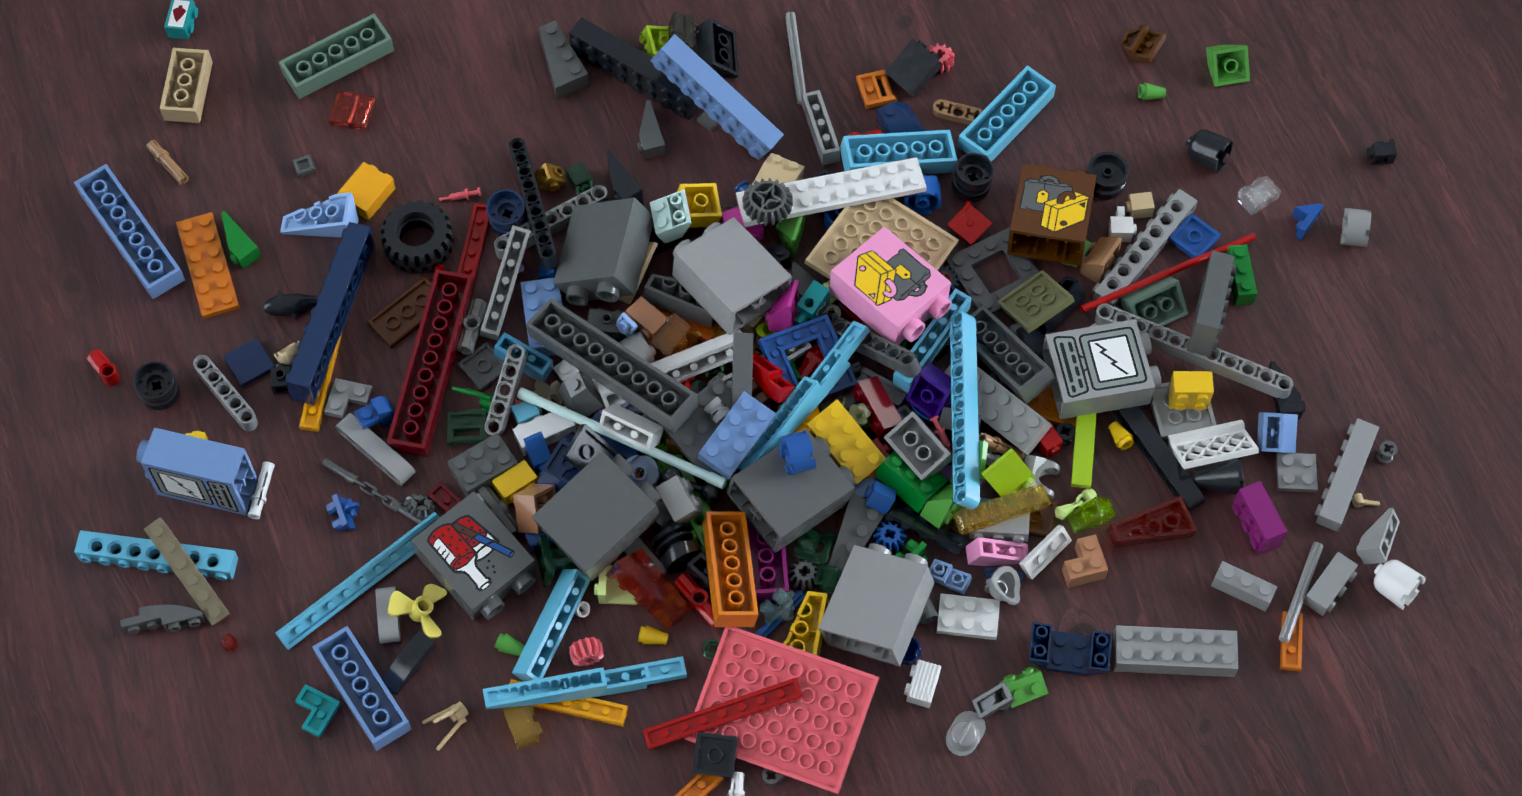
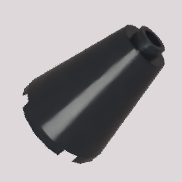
M1242 457L1195 469V473L1191 474V479L1201 490L1237 495L1239 489L1244 488Z

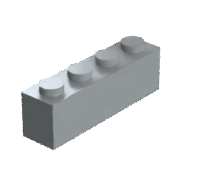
M820 90L802 94V108L822 166L840 162V147Z

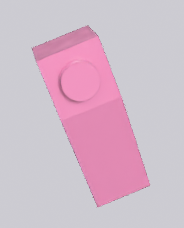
M978 537L965 546L968 565L985 567L1019 564L1029 554L1028 544H1019L1011 541Z

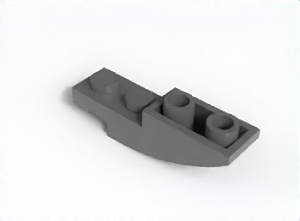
M179 605L140 607V615L120 620L124 633L130 635L137 634L145 629L154 630L162 625L166 632H177L181 628L188 626L197 627L201 623L206 622L202 611Z

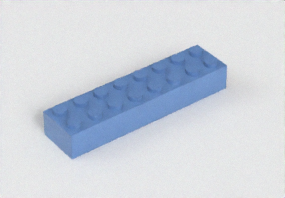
M675 34L651 59L656 69L662 71L670 82L675 83L681 88L683 94L693 99L694 103L699 108L705 110L712 120L717 121L725 132L730 133L739 145H743L752 157L758 160L761 159L784 135Z
M107 164L74 182L78 193L152 299L185 281L181 269Z

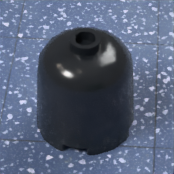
M1199 130L1194 136L1191 135L1186 143L1188 145L1187 153L1193 162L1212 172L1219 173L1226 165V162H1224L1226 155H1231L1234 142L1210 130Z

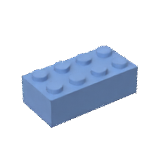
M555 277L520 282L526 323L550 298L562 305L560 289L553 284ZM528 334L529 347L547 357L557 356L532 339Z
M744 391L700 450L697 459L729 481L772 423L776 413Z

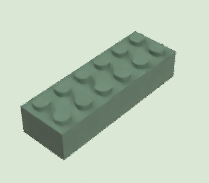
M374 13L279 61V64L287 82L297 97L301 99L393 52L394 47L392 38Z

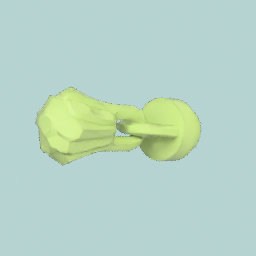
M1093 489L1083 490L1077 496L1076 502L1055 508V516L1063 520L1077 506L1091 505L1097 499L1096 492Z

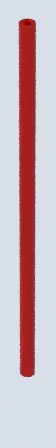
M1251 233L1213 250L1225 253L1228 246L1244 245L1256 240V235ZM1212 250L1080 306V310L1084 313L1101 304L1108 303L1209 260Z

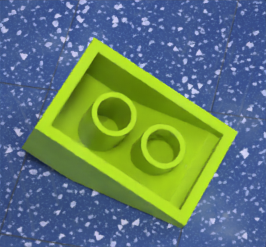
M1012 448L981 473L1002 499L1010 502L1019 496V492L1023 488H1029L1036 478Z

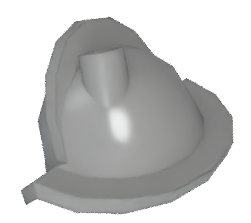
M1004 565L999 567L992 577L986 580L985 591L998 601H1006L1011 605L1018 604L1020 601V578L1017 571L1011 566Z

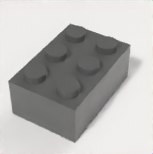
M496 433L449 460L447 464L450 473L467 497L473 491L477 493L478 489L483 486L489 485L492 488V480L517 465L518 462L499 434Z

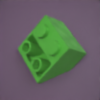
M953 484L945 485L931 497L920 514L921 517L938 529L944 524L948 525L954 515L958 516L963 509V506L954 502Z

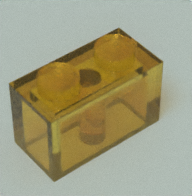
M532 705L502 708L518 750L541 741L539 734L543 732L539 722H534L532 718L535 715Z

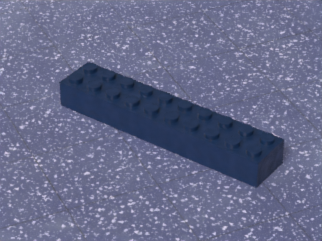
M349 222L347 228H344L342 231V241L336 247L335 259H332L330 262L329 274L324 277L323 281L324 287L318 293L317 305L312 308L310 323H307L305 326L304 338L299 341V351L297 356L293 357L292 369L285 378L288 392H290L291 398L294 401L311 405L315 404L335 347L375 247L370 226Z

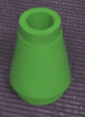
M1145 82L1138 87V98H1141L1143 101L1161 99L1166 96V88Z
M500 633L494 648L499 649V652L520 656L525 645L507 633Z

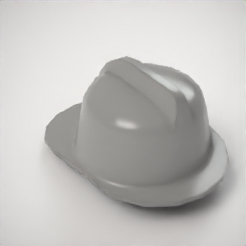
M973 711L960 713L947 732L946 745L948 749L958 756L971 754L984 735L986 729L985 721L980 719L978 714Z

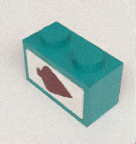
M193 0L171 1L164 26L167 37L189 40L190 33L194 31V19L198 16V8Z

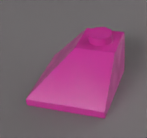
M794 280L774 301L771 310L767 311L765 322H768L769 331L779 332L793 327V320L796 318L797 304L799 302V280Z

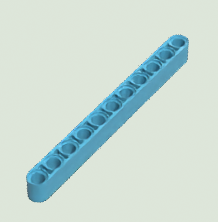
M957 310L950 318L953 499L956 504L972 510L980 502L976 320L973 316Z

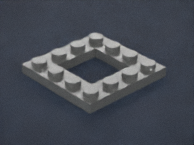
M1006 228L947 257L945 260L946 265L950 266L949 269L954 268L955 273H958L959 284L965 294L972 298L971 303L976 310L984 305L993 315L1002 311L997 301L1039 272L1030 258L1007 254L1010 228ZM1003 253L1019 277V280L990 294L973 267Z

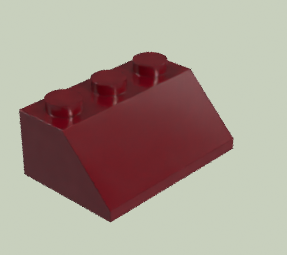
M878 376L858 381L852 391L853 397L859 404H865L866 409L870 411L871 415L867 419L878 439L888 443L884 437L902 419Z

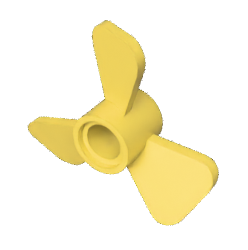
M428 584L425 586L422 596L417 597L415 601L399 591H394L390 596L388 614L390 616L409 614L413 621L422 623L423 633L428 638H439L441 630L430 618L429 614L434 608V603L444 598L447 591L437 585Z

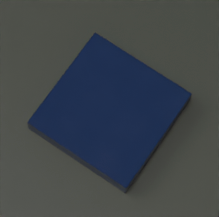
M257 338L223 356L242 388L270 373L271 368L275 367Z

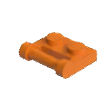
M886 70L856 76L866 109L897 102V98L893 95L888 75L885 73ZM878 79L882 82L886 94L884 97L881 95L877 83Z

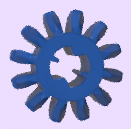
M889 521L888 525L882 522L880 527H876V534L873 535V540L876 541L875 544L886 547L890 552L893 550L898 553L899 548H904L905 546L904 541L907 539V536L904 535L905 529L899 528V523L892 525V522Z

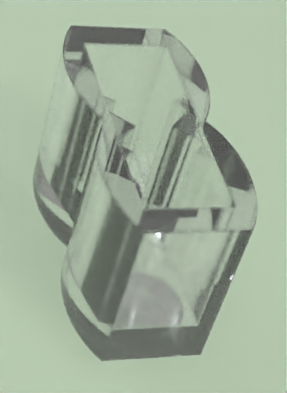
M1268 176L1258 177L1253 181L1252 185L1244 186L1238 191L1236 200L1251 216L1276 201L1280 196L1281 190Z

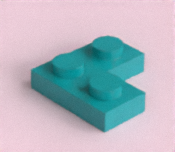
M307 684L304 685L295 700L296 704L311 711L302 725V729L318 738H321L341 706L340 701Z

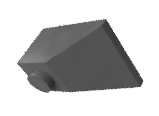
M578 371L564 380L558 391L563 405L583 416L590 417L605 407L592 378L583 372Z

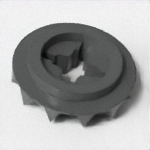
M421 493L418 496L415 494L407 496L404 502L405 511L418 519H426L435 511L434 501L429 500L428 496L423 497Z

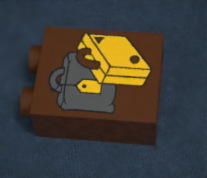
M1023 164L1010 227L1007 254L1081 266L1097 175L1086 174L1081 170L1067 171L1049 168L1044 164Z

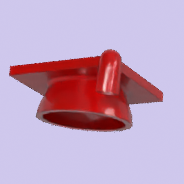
M966 201L965 207L947 226L960 239L972 245L993 223L971 205V201Z

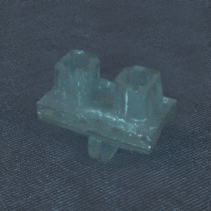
M778 588L772 595V598L777 602L775 605L769 600H765L760 605L759 610L765 615V623L769 625L776 618L780 622L784 619L786 621L793 620L794 615L792 612L795 610V607L792 605V598L795 596V593L792 590L787 593L783 589Z

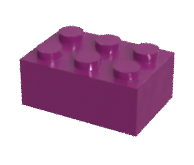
M1261 481L1239 489L1232 508L1235 515L1239 516L1242 521L1241 525L1244 532L1248 533L1251 538L1250 543L1253 549L1257 550L1260 555L1280 547L1288 531Z

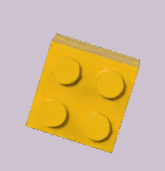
M716 183L679 185L677 192L684 190L691 218L689 228L708 227L720 221L722 212Z
M1173 371L1168 386L1169 409L1177 411L1185 409L1202 411L1208 409L1214 393L1212 371Z

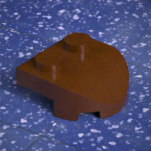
M1141 24L1139 28L1133 31L1129 29L1124 34L1122 42L1126 54L1131 59L1151 63L1167 36L1165 32L1150 30L1147 24Z

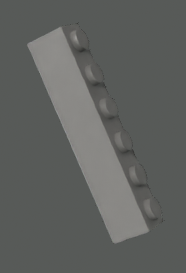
M512 225L480 330V336L495 341L499 339L530 237V230Z
M1357 418L1355 424H1350L1347 434L1350 435L1349 439H1344L1340 449L1343 451L1342 456L1338 455L1334 466L1337 469L1336 472H1331L1328 483L1331 484L1329 489H1324L1321 499H1324L1322 505L1319 504L1314 515L1318 517L1315 523L1338 532L1379 426Z

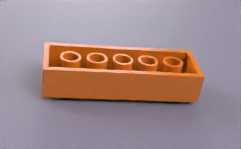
M706 511L702 526L714 627H754L758 618V607L745 512Z

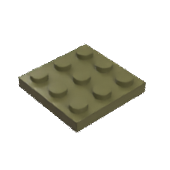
M1043 270L997 301L999 307L1028 333L1075 302L1073 296Z

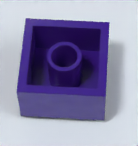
M929 363L916 376L905 400L929 418L937 415L940 418L943 407L949 408L952 403L951 377L932 363Z

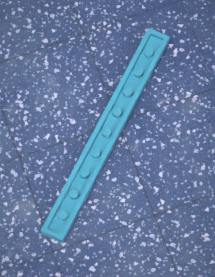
M435 512L278 630L275 634L286 649L292 648L415 554L411 540L439 519V516Z

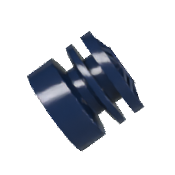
M509 189L499 190L488 199L486 205L488 219L493 231L499 236L511 231L512 225L519 227L529 221L525 202L516 191Z

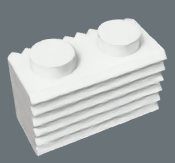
M918 660L917 665H912L909 676L913 678L911 684H906L904 695H907L906 702L930 708L941 671L940 665Z

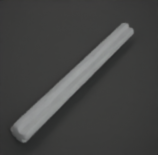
M787 12L786 25L797 104L802 105V94L806 93L796 17L794 12Z
M1314 542L1278 638L1281 642L1288 643L1291 638L1323 549V544Z

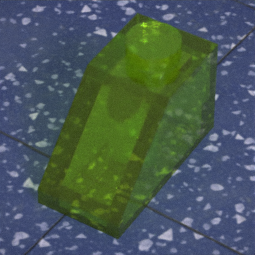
M1094 497L1068 514L1067 518L1073 532L1078 533L1100 526L1115 517L1116 514L1109 498Z

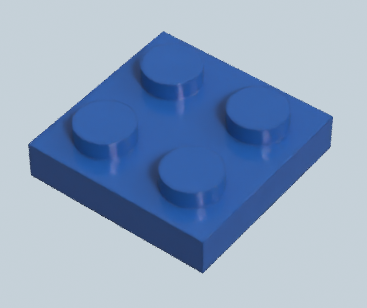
M1191 213L1169 236L1168 241L1191 258L1206 253L1220 239L1221 234Z

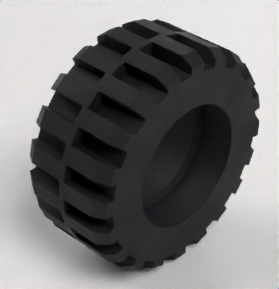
M417 200V202L407 201L405 205H402V203L397 205L396 210L392 209L388 213L389 217L386 216L380 230L382 245L389 262L392 265H396V268L401 271L406 269L407 273L417 271V274H421L425 270H428V272L433 271L434 266L443 265L442 261H447L450 257L449 253L452 252L454 243L451 222L446 212H443L442 208L437 205L434 207V203L429 201L424 203L423 200ZM414 228H427L434 232L433 237L427 243L420 246H409L401 242L403 235Z

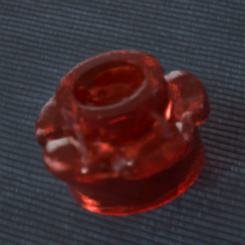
M230 633L226 636L222 635L221 646L226 651L234 652L235 648L239 646L236 639Z

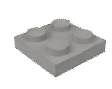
M1276 453L1277 491L1317 492L1316 454Z

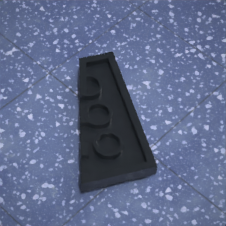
M904 501L892 509L885 518L890 522L895 520L901 523L900 527L906 530L911 528L919 532L918 536L924 539L935 540L936 545L956 555L966 549L965 546L969 544L968 540L954 532L946 524L938 529L920 516L922 510L917 513Z

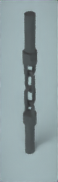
M327 458L323 460V466L343 477L351 485L359 484L360 490L367 495L380 497L382 503L393 511L403 514L417 524L424 520L409 515L405 511L403 503L389 495L382 496L377 493V488L366 481L359 482V476L346 471ZM366 485H368L374 490H371L372 493H370L367 490L363 489V487L365 488ZM387 498H389L390 500H392V502L390 503V505L385 502V501H388Z

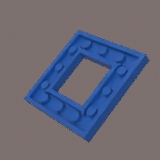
M826 314L760 338L758 343L765 359L782 369V378L796 388L799 383L785 351L816 340L825 359L838 342V337ZM851 367L846 370L826 396L857 384Z

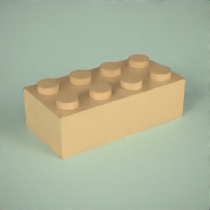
M172 49L160 105L164 121L200 123L213 63L209 50Z

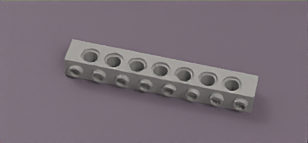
M1181 189L1175 194L1172 193L1167 199L1165 207L1161 206L1157 211L1156 218L1149 220L1146 230L1144 232L1140 231L1136 236V242L1133 245L1129 244L1124 252L1125 255L1116 260L1112 271L1109 269L1105 273L1103 282L1101 284L1098 282L1092 290L1094 292L1092 300L1135 283L1169 242V236L1193 213L1198 201ZM1120 297L1105 304L1115 307L1119 303Z

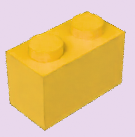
M523 460L492 480V484L503 502L509 505L514 503V494L536 484L538 477L526 461Z

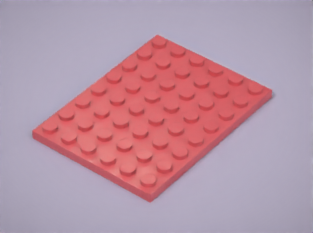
M725 627L694 712L796 677L798 678L804 698L704 731L703 733L736 736L739 738L737 759L839 794L879 677L736 627ZM697 734L687 737L685 740L696 744Z

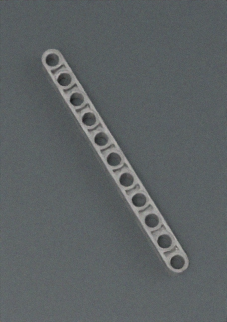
M1101 304L1097 307L1095 323L1097 325L1136 319L1138 328L1143 330L1139 332H1148L1151 348L1276 398L1284 399L1291 393L1293 380L1287 375L1219 348H1216V350L1212 349L1210 357L1215 360H1210L1207 358L1209 356L1187 351L1190 340L1189 336L1109 304Z

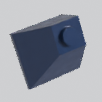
M891 102L877 109L876 121L885 134L926 131L907 103Z

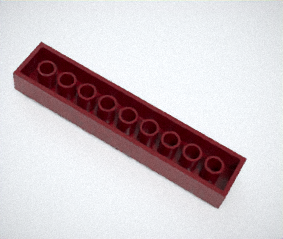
M435 270L387 438L388 446L394 451L428 457L457 353L458 342L464 327L463 321L467 316L475 288L473 276Z

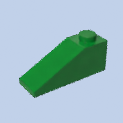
M223 211L221 215L228 248L231 253L229 257L235 265L239 264L244 269L261 257L257 245Z

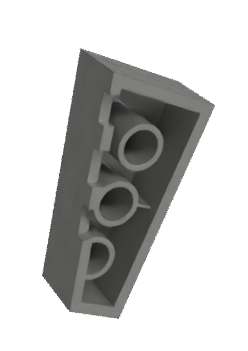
M552 21L539 27L541 43L557 100L589 86L588 73L557 22Z
M656 274L651 275L644 287L643 298L646 301L709 329L713 328L716 321L675 278Z

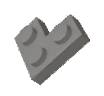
M335 378L324 411L325 415L343 419L349 402L368 405L373 387Z

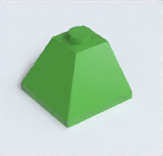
M1247 45L1206 47L1207 64L1215 87L1250 81Z
M805 215L783 219L781 223L777 222L776 224L778 238L783 246L788 248L791 258H795L805 228Z

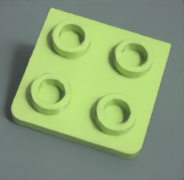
M608 565L597 576L599 577V583H595L594 595H598L599 604L637 605L639 603L641 569L639 567Z

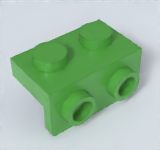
M1033 667L1023 669L1022 673L1018 675L1011 674L1005 676L1004 680L999 682V684L1006 682L1014 699L1010 706L1011 708L1048 694L1041 671Z

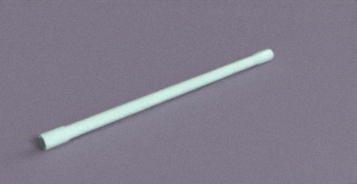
M522 387L517 394V398L535 404L577 424H586L595 432L701 478L718 488L724 489L726 486L727 478L709 472L655 447L649 451L599 428V422L547 400Z

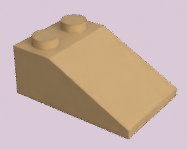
M771 153L763 163L755 180L761 182L762 178L765 181L771 178L774 182L778 179L779 184L802 180L805 166Z

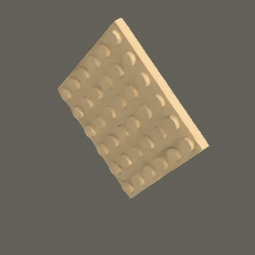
M890 198L845 207L806 258L805 264L830 279L833 268L879 230L886 227L938 271L957 245L959 239L897 200Z

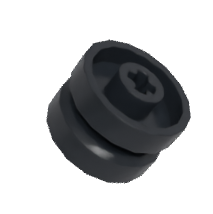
M1102 152L1096 154L1090 160L1086 174L1097 175L1093 196L1099 199L1110 200L1118 197L1123 192L1128 177V165L1120 155L1113 152Z

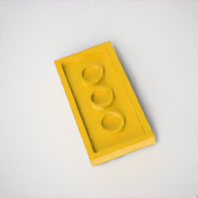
M838 399L807 423L816 436H820L826 441L836 461L850 470L856 485L886 459Z

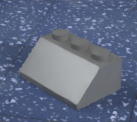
M913 411L884 437L921 481L941 471L953 460L952 453Z

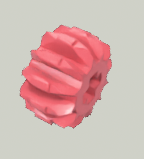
M938 43L935 47L932 45L929 47V50H927L929 53L934 51L941 57L939 61L943 65L938 71L941 74L944 70L949 72L950 67L954 65L955 59L951 47L946 48L945 44L939 46Z
M595 637L579 639V641L573 642L569 647L571 661L574 665H578V667L593 665L604 657L602 643Z

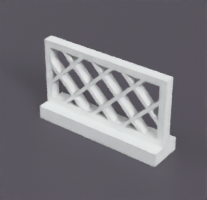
M1243 420L1168 435L1169 449L1183 469L1259 453V448L1245 430Z

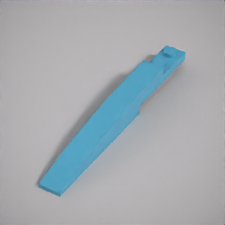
M853 321L810 378L806 376L802 378L776 412L774 420L738 468L742 471L780 446L779 438L792 434L813 412L850 367L851 364L847 360L870 332L867 326Z
M682 656L605 671L602 667L483 689L486 709L537 705L647 689V685L687 678V673Z

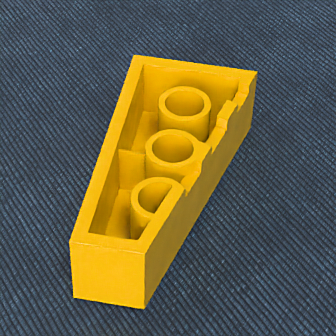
M807 591L794 623H792L790 632L783 644L820 656L823 637L818 627L829 604L827 593Z

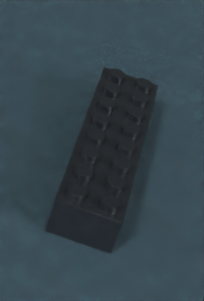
M582 17L570 30L569 36L572 49L578 58L586 60L591 66L598 67L605 74L612 75L619 82L626 83L637 92L640 91L650 100L659 102L664 108L673 110L680 117L690 120L699 109L693 99L683 94L681 88L675 83L670 82L662 71L654 67L651 62V56Z

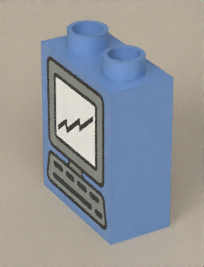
M158 428L153 429L150 440L143 439L140 442L137 450V462L143 466L145 477L150 480L157 495L242 515L247 514L258 478L244 448Z

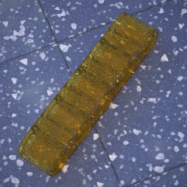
M1038 484L979 503L972 510L968 508L961 509L953 514V518L959 533L964 535L1048 507L1051 502L1044 485Z

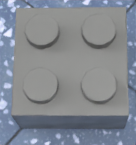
M676 475L656 487L675 522L687 523L704 513L701 509L703 504L699 497H695L692 493L694 488L688 479L685 480V478Z

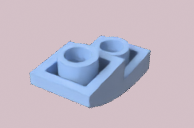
M625 312L616 321L618 330L627 337L634 334L638 328V325Z
M934 559L929 568L935 582L961 594H965L972 580L971 574L954 569L952 564L938 559Z

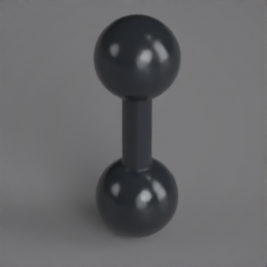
M670 467L662 473L661 481L664 483L676 475L683 478V474L679 469ZM690 481L694 488L693 490L700 493L704 502L714 504L720 500L722 496L721 488L710 483L700 485Z

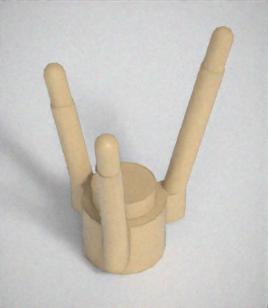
M460 701L422 721V724L432 720L433 723H437L448 716L453 722L458 721L437 746V751L466 722L465 717L469 713Z

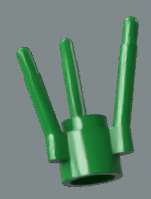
M452 387L453 391L480 398L479 406L483 407V409L457 411L455 415L488 414L494 395L470 388Z

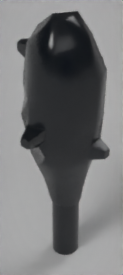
M278 290L276 296L263 303V311L271 316H291L292 319H296L297 314L317 305V296L283 294L281 290Z

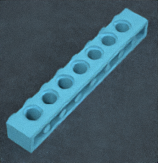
M82 530L79 532L74 553L81 562L91 563V561L106 566L116 564L122 568L132 566L144 571L154 569L161 573L174 572L150 539ZM181 544L192 561L199 560L195 565L205 578L215 577V579L220 581L233 580L238 562V556L235 551ZM102 547L100 551L94 552L96 548ZM121 549L120 553L114 554L116 550ZM136 552H141L139 556L133 557ZM157 554L160 555L159 558H157V559H152L153 556H155V555H157ZM218 562L215 567H210L212 563Z

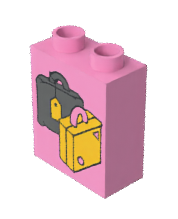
M886 227L879 230L831 270L830 293L880 336L897 345L905 339L910 342L915 341L925 329L924 322L931 316L940 319L947 313L952 304L948 299L951 282Z

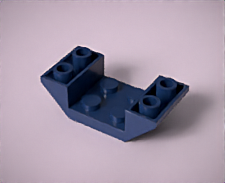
M571 432L559 441L542 468L536 484L555 485L557 493L580 472L562 457L576 433Z
M1032 622L1028 661L1046 671L1081 676L1107 673L1110 667L1113 633L1093 630L1091 636L1052 631L1051 624Z

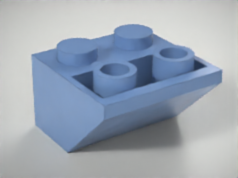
M1259 412L1257 447L1259 451L1296 453L1298 415Z

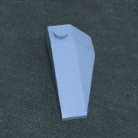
M351 192L334 194L329 197V200L322 203L318 201L308 209L302 208L283 216L280 233L285 235L342 237V231L344 228H347L349 222L358 224L359 221L353 194Z

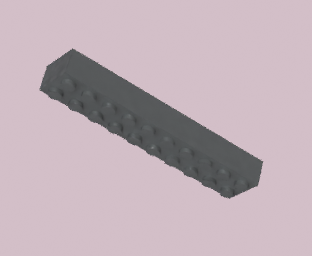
M551 298L525 324L528 334L532 339L673 433L699 407L696 393Z

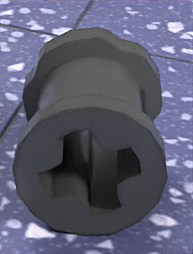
M1384 441L1377 451V460L1384 464L1391 463L1398 451L1396 444L1392 441Z

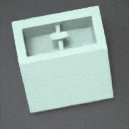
M681 190L650 202L656 235L664 243L681 238L691 225L685 191Z

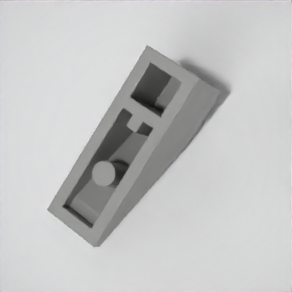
M1389 508L1361 537L1356 552L1363 564L1386 563L1400 523L1393 508Z

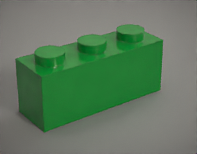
M1247 244L1228 246L1226 254L1234 256L1233 264H1236L1234 275H1230L1234 276L1231 285L1235 306L1254 304L1257 289Z

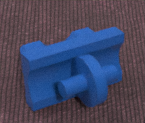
M337 493L332 495L333 501L328 503L326 508L332 516L338 513L339 517L332 521L334 530L338 532L345 529L353 531L356 529L353 518L357 517L356 512L360 509L359 503L352 502L350 498L347 500L346 498H340Z

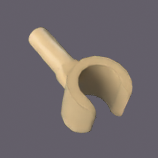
M1361 493L1354 494V497L1351 499L1355 508L1364 505L1380 506L1378 501L1364 500Z

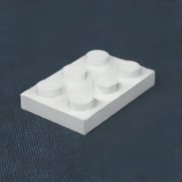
M940 594L937 633L996 640L1000 601Z

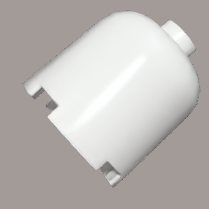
M1398 560L1387 561L1384 565L1380 563L1374 571V574H1376L1374 578L1376 590L1402 610L1405 607L1404 604L1408 606L1419 593L1418 585L1420 583L1424 584L1426 580L1424 576Z

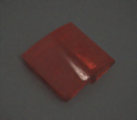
M338 91L328 122L331 125H348L350 129H365L376 100L375 96L359 92Z

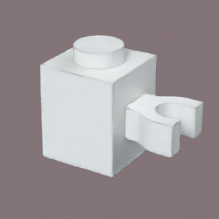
M1117 206L1115 216L1110 217L1108 225L1109 237H1120L1122 242H1131L1133 235H1136L1137 226L1133 224V217H1125V206Z

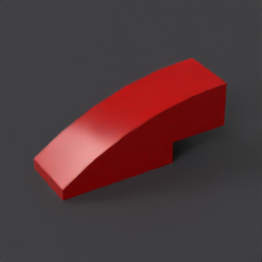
M757 352L753 353V379L777 403L785 402L795 386L782 378V369Z

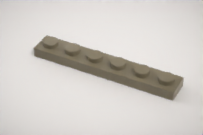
M159 517L144 528L149 538L211 625L215 626L230 614L165 521Z

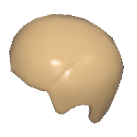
M299 341L274 353L273 355L277 361L291 366L293 357L297 356L299 351Z

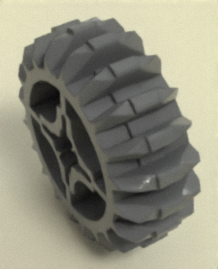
M762 178L761 182L755 180L754 185L749 184L748 189H745L742 198L745 214L750 216L751 221L757 220L758 224L764 222L765 226L770 222L774 225L775 221L781 223L782 218L787 219L788 214L792 211L793 195L790 193L789 187H785L784 182L779 184L778 179L774 182L771 178L768 181Z

